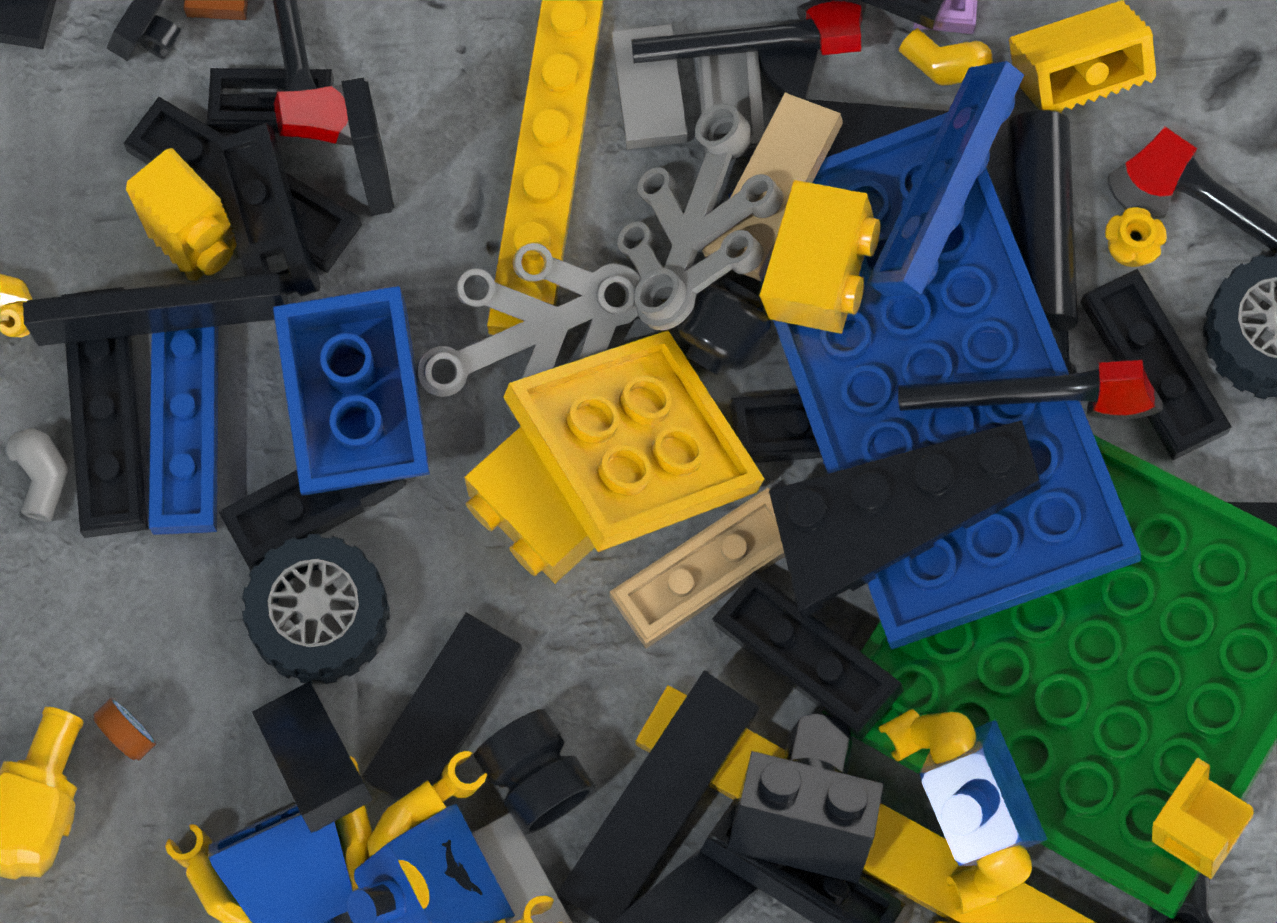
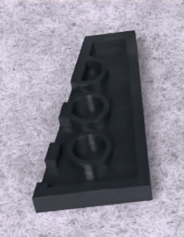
M1022 420L769 490L798 609L802 618L823 608L822 603L849 588L854 591L876 579L875 574L908 556L913 559L933 548V542L961 527L967 529L1041 488L1040 480Z

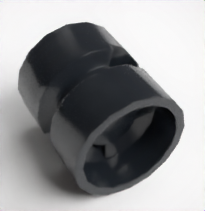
M538 709L527 713L509 723L489 737L473 754L484 774L487 773V778L492 785L509 789L503 802L524 835L534 833L554 823L580 805L595 790V785L576 756L560 755L565 742L545 709Z

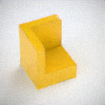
M1197 758L1153 822L1152 842L1212 879L1253 818L1254 809L1251 805L1210 781V765Z

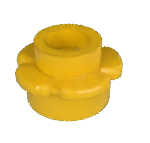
M1138 207L1124 210L1121 216H1113L1105 228V237L1108 240V249L1111 256L1118 263L1128 267H1139L1154 262L1161 254L1160 246L1165 244L1167 239L1166 229L1161 220L1151 218L1148 210ZM1139 232L1142 238L1135 241L1131 238L1130 233Z

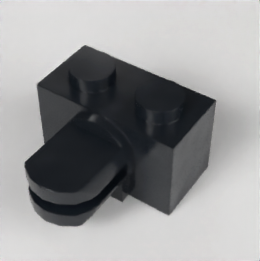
M825 714L803 716L792 728L784 759L751 751L737 802L727 851L854 883L859 882L874 840L884 784L847 775L852 752V737L849 728L845 724Z

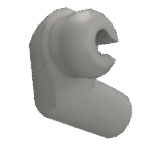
M29 428L24 431L15 432L7 442V455L11 461L17 460L31 479L21 513L35 520L51 522L67 476V464L51 438L43 431Z

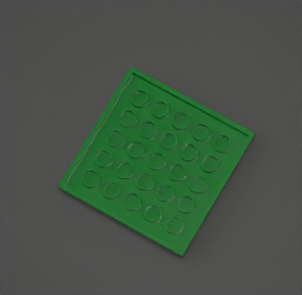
M1094 435L1140 549L1142 561L892 650L880 621L861 650V653L900 681L904 692L862 740L852 732L851 736L895 760L891 755V752L896 750L895 746L885 732H880L879 726L911 709L915 710L920 716L944 712H959L971 721L974 728L996 720L1047 837V840L1040 844L1169 918L1174 919L1199 877L1200 872L1152 842L1153 822L1197 758L1210 765V781L1239 799L1244 800L1277 743V528ZM824 710L822 711V714L829 715ZM922 748L896 762L920 775L930 749Z

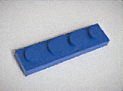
M1003 61L970 67L867 281L868 285L882 295L922 294L924 288L935 277L939 267L938 258L949 234L958 226L963 218L965 200L975 179L984 171L989 162V149L1001 124L1006 121L1014 109V96L1024 74L1009 62Z
M218 326L152 333L149 529L153 535L217 532Z

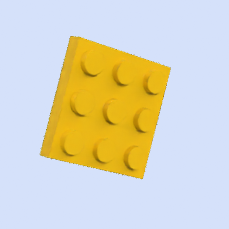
M669 330L510 382L503 396L597 552L757 493L765 480Z

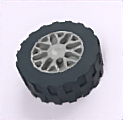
M1276 253L1273 257H1265L1264 255L1253 257L1250 263L1245 265L1241 263L1234 268L1230 276L1223 280L1209 304L1205 314L1208 317L1203 325V337L1207 339L1205 349L1209 359L1212 358L1217 365L1216 371L1222 378L1227 377L1233 382V387L1241 392L1246 390L1255 394L1254 397L1261 399L1277 397Z
M308 534L307 538L296 539V537L285 540V544L275 550L271 548L263 555L265 559L259 566L255 565L249 574V585L244 587L242 600L245 604V611H242L243 622L248 630V636L262 659L268 665L271 664L280 675L288 679L290 676L297 678L300 683L310 681L312 685L313 681H324L325 684L337 682V678L345 675L350 677L359 672L361 665L366 661L370 663L376 656V648L379 643H384L388 632L386 620H390L387 593L373 562L370 563L366 559L365 553L357 546L351 547L345 543L344 539L335 536L323 538L320 534Z

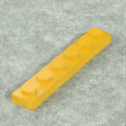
M542 0L494 281L556 306L559 286L545 279L535 282L521 279L514 271L513 257L520 247L530 243H538L545 246L550 251L552 257L563 261L603 15V0ZM530 250L523 255L521 264L527 273L536 275L543 269L544 260L538 252ZM490 308L487 323L488 334H497L524 321Z

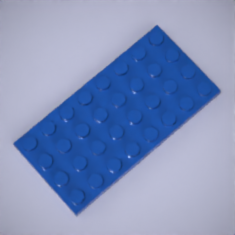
M947 113L824 159L813 183L867 193L874 218L880 219V236L876 251L872 257L864 255L859 276L864 278L861 304L856 314L848 313L842 334L773 320L828 474L1022 420L1041 488L967 529L961 527L933 542V548L913 559L909 556L875 574L876 579L867 583L891 650L1142 561L1140 549L1080 401L900 411L898 385L1069 374L987 168L975 179L964 203L963 218L958 226L949 234L938 258L939 267L933 280L924 288L922 294L884 296L867 284ZM763 278L762 281H759V282H760V285H761V288H762V285H763V282H764V278Z

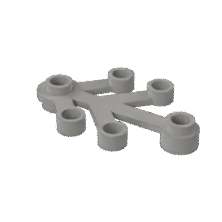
M716 104L707 109L697 121L695 136L707 152L685 212L677 199L680 193L679 183L666 169L661 167L652 168L645 172L638 182L637 191L639 196L654 209L672 244L665 267H663L656 255L660 247L659 237L644 222L636 221L628 224L621 230L618 236V249L633 263L641 279L634 293L637 314L648 327L654 330H668L683 322L694 307L696 294L730 270L738 274H746L756 269L763 259L764 250L762 245L746 230H737L730 233L721 243L719 250L696 265H692L699 250L750 214L757 218H767L775 214L783 203V192L769 176L759 174L749 178L742 186L741 191L713 210L730 161L744 154L751 141V130L748 121L731 104ZM663 184L662 188L658 192L654 193L657 187ZM767 191L761 200L756 201L760 194ZM643 238L642 242L634 248L636 242ZM747 246L746 251L741 256L736 257L737 253Z
M530 243L520 247L513 257V268L518 277L528 282L545 279L580 295V297L560 306H554L494 282L492 276L485 270L476 268L467 270L459 276L455 285L456 295L463 304L470 307L484 305L524 322L458 351L447 346H437L427 350L418 360L416 366L417 380L420 386L431 395L440 397L451 396L463 388L468 374L532 345L534 347L522 378L552 369L567 330L589 320L591 321L578 360L606 351L616 326L628 324L638 316L634 293L641 280L640 276L633 269L622 264L604 265L592 273L552 257L550 251L541 244ZM530 250L538 252L544 260L543 269L536 275L527 273L521 264L523 255ZM470 276H479L486 283V294L480 300H472L464 292V283ZM611 283H618L625 290V301L619 307H612L605 300V289ZM440 359L449 360L455 368L453 379L446 384H440L432 377V366ZM507 405V410L509 414L514 419H516L512 411L510 410L509 406Z

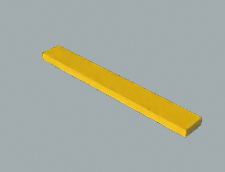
M667 685L635 740L636 746L650 753L687 697L686 694ZM747 729L709 787L732 800L738 799L751 751L784 759L786 750ZM880 803L874 840L862 872L952 923H1096L1026 883H1022L998 895L996 903L965 914H959L956 909L960 907L958 892L954 885H947L946 878L949 875L978 865L959 866L945 838Z

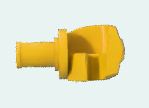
M44 707L43 717L26 759L18 760L17 762L4 761L1 766L0 877L14 880L22 876L41 878L52 867L62 836L68 837L70 834L76 806L73 798L77 788L67 781V777L62 773L78 732L84 724L83 719L72 713L54 707Z

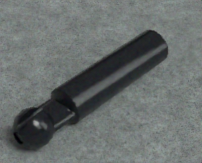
M1051 110L1028 111L1014 116L1008 123L1011 231L1068 373L1074 374L1077 373L1076 366L1070 362L1068 332L1078 324L1070 121L1066 115Z

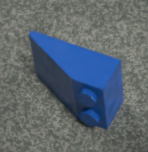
M400 286L274 306L273 311L301 495L430 475L407 307Z

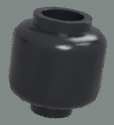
M724 277L720 285L712 283L697 293L691 313L678 326L679 336L690 345L685 357L715 375H718L723 365L733 370L746 368L771 326L768 315L763 311L764 305L761 298Z

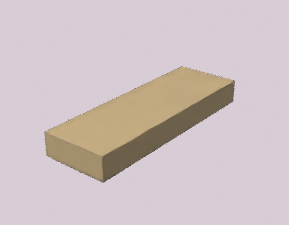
M788 93L784 94L731 195L732 197L741 191L742 186L749 178L764 174L769 176L782 190L783 203L779 210L770 217L757 218L750 214L704 247L703 253L705 258L719 250L721 243L730 233L737 230H746L762 245L764 255L759 266L744 275L759 281L763 280L767 272L793 181L813 183L843 124L841 113ZM767 191L760 194L756 201L761 200ZM747 246L742 248L736 257L741 256L746 251Z
M769 488L752 497L610 591L611 600L646 649L740 587L754 571L759 574L785 557L769 495Z

